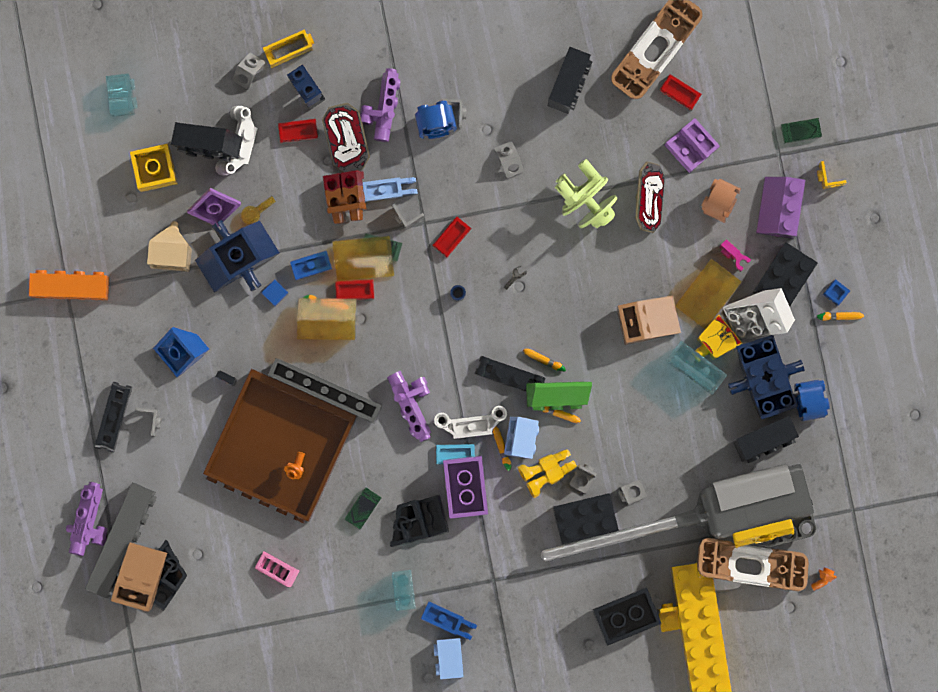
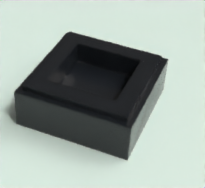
M221 370L215 376L232 386H235L237 382L235 377Z

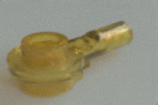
M271 196L257 207H245L241 213L243 222L248 225L258 222L261 216L260 213L276 202L275 199Z

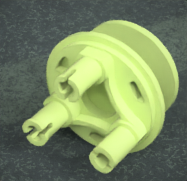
M585 159L578 167L588 178L587 182L579 187L574 186L564 173L555 181L558 184L554 188L565 199L564 202L566 204L562 208L563 216L572 213L585 203L590 212L579 222L578 226L584 228L591 224L593 227L599 228L600 226H605L614 218L615 213L611 206L616 202L617 197L613 195L599 205L592 197L607 183L608 178L606 176L602 177L589 161Z

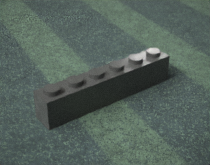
M275 358L268 374L271 378L375 424L382 405L278 358Z
M132 482L86 585V590L104 598H109L110 595H113L115 583L129 543H137L141 535L139 529L141 525H145L149 514H146L149 506L153 507L156 501L155 491Z

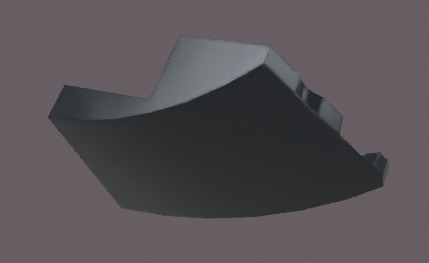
M440 495L397 505L390 547L416 542L449 532Z
M167 540L159 548V551L166 552L167 556L153 605L162 611L166 609L187 577L185 570L181 567L177 556H175Z

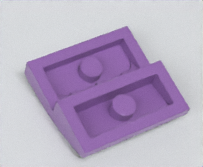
M695 118L664 145L688 173L692 172L720 147Z

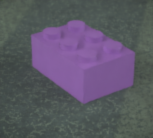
M482 455L443 460L449 518L488 514Z

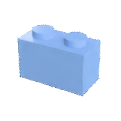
M510 417L504 455L532 459L536 452L535 441L539 433V421L522 417Z
M460 638L437 640V644H433L434 656H438L439 664H435L436 675H440V679L464 677Z

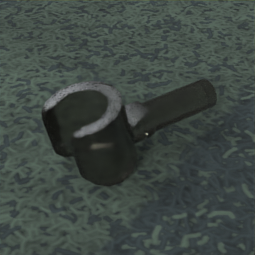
M521 266L513 269V276L505 284L504 288L507 290L514 281L524 277L527 271L519 274L518 270Z

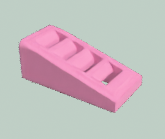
M263 551L255 566V569L286 587L292 586L299 573L298 569ZM267 559H270V562H269L267 568L264 569L263 567H264V565H265ZM274 563H277L275 569H274L273 572L271 573L270 571H271V569H272ZM281 567H284L283 571L278 577L277 574L279 573Z

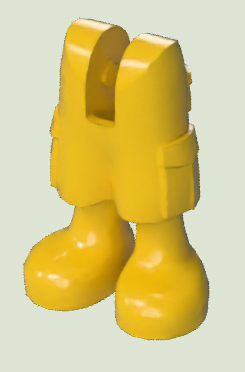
M568 449L538 459V465L528 467L522 464L517 467L524 481L531 479L542 471L545 472V475L527 483V488L533 498L540 495V489L546 483L555 484L564 475L577 467L574 460L565 463L562 467L559 466V461H564L571 455Z

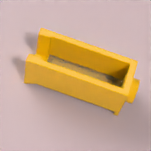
M304 29L263 47V50L271 68H274L302 54L313 51L312 44L315 43L311 34H306Z

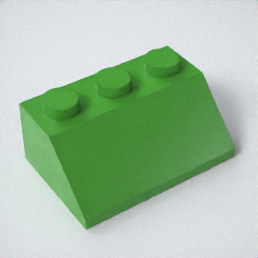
M592 382L526 383L527 407H533V410H545L544 406H552V410H561L563 406L570 405V409H582V405H588Z

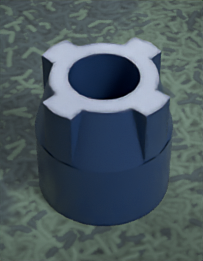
M461 285L453 286L450 292L451 298L455 301H462L466 296L465 288ZM458 290L462 292L460 297L454 295Z

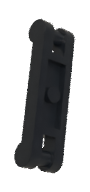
M480 356L479 368H476L474 373L525 392L526 383L529 382V379L534 380V383H544L546 379L543 376L484 356ZM487 365L493 366L491 373L486 372Z
M118 382L112 383L95 443L96 449L101 450V448L108 449V452H115L132 386L126 385L125 387L119 385ZM117 392L123 394L122 399L116 398ZM105 435L111 436L110 442L104 441Z

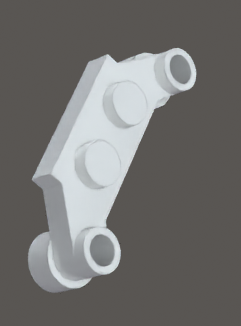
M234 106L230 111L231 118L238 121L235 133L243 137L239 159H231L230 162L223 160L217 162L215 169L219 175L227 176L233 174L236 169L249 162L258 128L254 127L250 116L251 111L247 107Z
M496 406L490 415L452 420L446 413H438L434 418V423L438 428H443L451 433L454 439L492 435L493 428L506 418L507 411L503 406ZM501 411L503 416L497 417L495 413ZM444 418L446 422L439 424L438 420Z

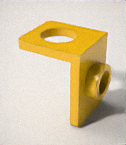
M824 161L819 163L817 177L818 181L822 182L823 189L844 186L847 183L846 180L828 183Z

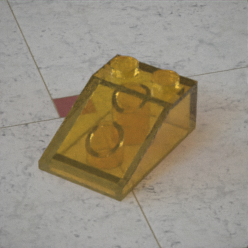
M710 259L675 307L706 329L742 281L713 259Z

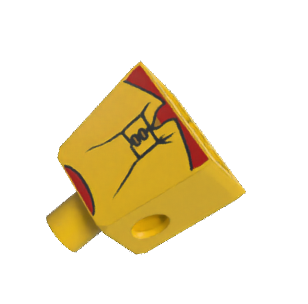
M718 315L697 338L701 346L693 352L699 360H702L708 354L714 360L733 350L742 342L722 317Z

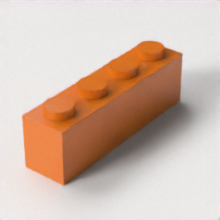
M35 270V273H30L29 296L31 298L108 300L109 277L104 275V272H93V275H85L83 271H74V274H66V271H54V274H47L46 270Z

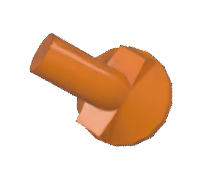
M297 452L294 464L288 463L285 466L284 470L289 478L300 479L302 477L304 468L301 465L305 453Z
M825 567L823 571L819 569L818 572L821 579L812 583L811 587L815 591L827 585L828 582H832V580L837 578L834 575L835 571Z

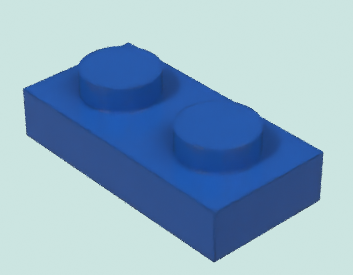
M327 250L290 262L296 281L332 270Z

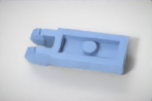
M399 177L363 182L365 202L418 194L417 189L402 190L401 184L415 183L416 178L400 179Z

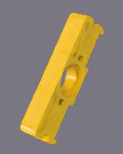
M788 519L733 533L735 548L773 540L776 537L788 534L793 535L794 527L792 520Z

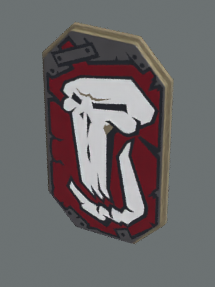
M349 103L328 107L322 122L333 166L341 172L363 170L370 155L359 110Z
M645 162L639 170L638 190L635 196L637 200L635 219L640 230L654 233L660 226L662 219L665 176L661 166L651 162Z

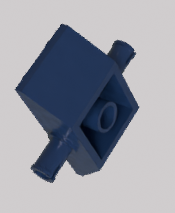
M222 220L217 222L221 230L216 223L212 225L220 241L195 259V262L214 293L240 277L244 278L251 292L256 290L252 282L255 283L257 288L261 287V283L253 272L254 269L280 254L261 221L243 227L233 234L229 233ZM234 252H237L238 254L241 253L240 258L238 260L232 259L234 257Z
M773 335L736 346L744 379L728 383L729 389L737 387L730 390L731 395L748 390L761 420L798 408L788 378L790 375L805 371L804 366L796 368L803 364L802 360L800 359L787 365L783 364ZM764 373L770 375L769 382L762 380Z

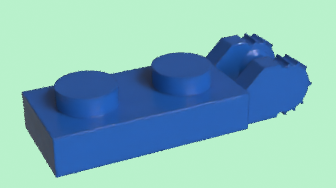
M430 601L421 617L422 620L469 640H471L472 636L467 632L459 630L461 623L472 629L477 627L476 624L465 620L464 617Z

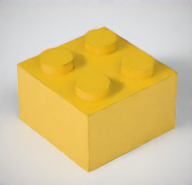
M168 144L130 152L137 188L140 192L178 184Z

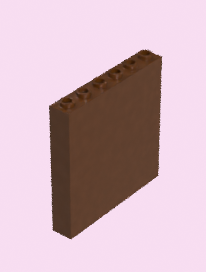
M251 369L203 474L207 476L206 480L215 484L217 481L224 483V488L232 492L235 489L242 491L241 496L250 500L252 497L259 499L258 503L269 508L271 504L277 507L276 511L285 516L287 513L295 515L294 520L303 524L305 520L310 522L357 416ZM297 452H303L305 456L301 465L304 468L302 477L300 479H291L286 475L284 468L288 463L294 464Z

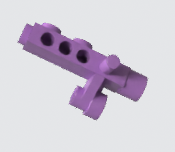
M386 68L385 73H383L378 110H373V107L366 105L361 107L360 117L362 124L372 125L373 121H376L374 140L380 142H389L392 118L395 116L393 111L398 103L396 90L400 87L399 73L391 68Z
M401 371L388 376L387 379L395 394L394 400L399 403L401 407L400 413L410 425V434L419 439L420 442L431 438V431L414 398L417 395L421 398L430 394L425 377L411 383L412 387L409 388Z
M89 482L88 485H84L81 491V499L75 513L74 525L66 526V531L71 533V544L68 553L84 556L86 545H89L90 538H92L90 543L104 546L106 543L108 528L97 526L96 529H93L103 491L98 483Z

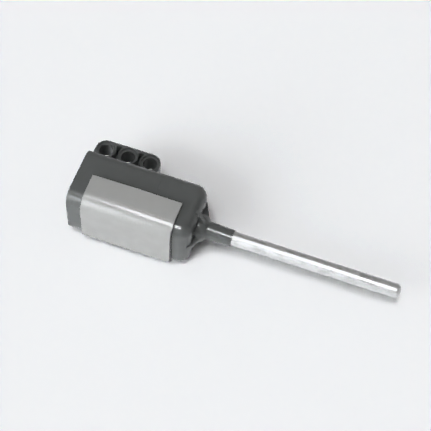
M782 464L710 483V487L704 488L699 493L697 505L693 510L677 514L674 517L546 549L541 552V558L547 562L666 530L697 524L702 526L711 538L723 539L733 536L732 534L791 519L794 534L789 539L780 536L773 539V542L770 544L761 542L763 546L773 547L808 538L815 534L816 524L813 517V503L801 464L792 466ZM805 523H809L811 526V531L808 534L802 532V525Z

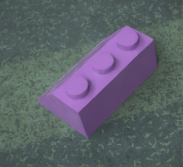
M765 177L756 233L794 239L797 236L805 180L791 177Z

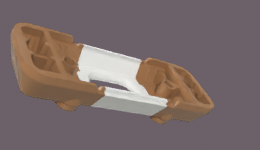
M668 0L630 52L615 69L611 76L612 84L632 99L642 98L699 24L703 16L702 10L690 0ZM656 37H664L668 42L667 48L655 62L648 61L644 56L646 49Z
M706 538L699 544L697 570L704 577L791 591H801L807 586L809 562L807 556L803 553L751 545L735 548V544L731 541ZM738 558L759 561L762 567L761 573L759 575H751L738 572L735 568L736 560Z

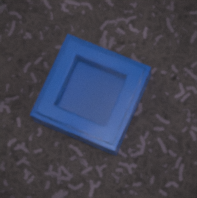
M835 279L823 295L839 306L850 290Z
M276 280L271 282L261 292L275 307L289 294Z

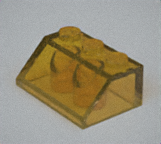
M390 236L332 241L337 281L394 276Z
M298 299L297 339L355 340L356 299Z

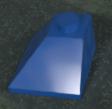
M172 327L153 348L176 377L183 374L209 350L198 334Z

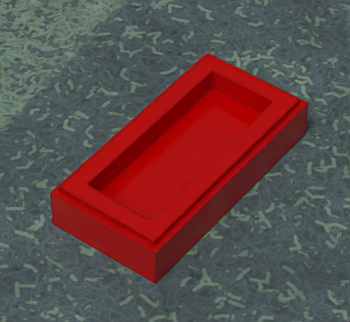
M669 74L659 90L690 111H692L702 95L671 74Z
M316 119L278 123L280 143L318 138Z
M456 217L432 246L448 258L472 228L459 217Z
M373 279L335 281L336 301L374 299Z

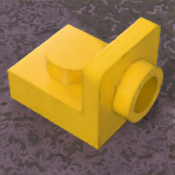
M673 603L662 604V608L658 609V615L662 623L660 624L661 632L681 629L678 606H673Z

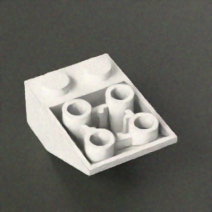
M782 288L765 290L723 307L729 324L739 339L788 333L795 321Z

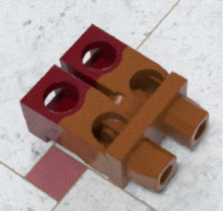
M355 170L323 176L328 206L327 212L332 214L334 224L346 223L345 213L350 212L351 221L363 220V210L367 209L362 181L364 179V171Z

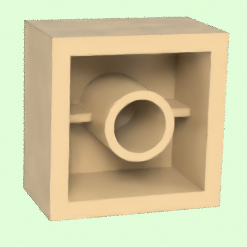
M172 221L168 228L149 241L147 264L152 269L190 272L192 249L180 234L177 221Z

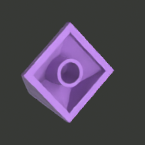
M209 188L187 210V213L212 225L216 223L219 227L217 222L221 220L224 222L241 205V202Z

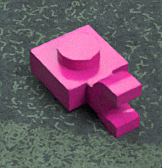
M727 239L721 244L720 248L722 250L720 252L729 259L731 257L733 260H736L735 267L738 271L741 272L744 269L740 266L741 260H744L746 263L751 261L747 256H743Z

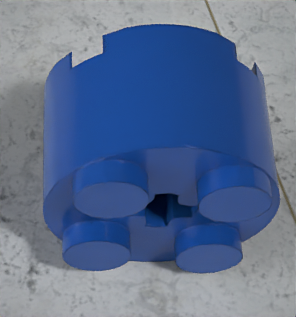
M439 101L433 106L421 105L417 107L418 111L415 113V119L420 138L424 139V136H428V139L440 138L449 135V130L453 129V132L457 130L452 106L447 101Z
M812 380L794 384V392L798 391L795 400L798 405V415L800 418L802 417L801 421L825 418L828 415L827 410L830 409L828 398H824V381Z

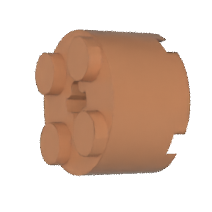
M714 179L710 187L711 194L709 197H705L701 206H703L704 214L725 223L726 218L729 217L737 201L735 197L737 193L740 194L741 188L722 179Z

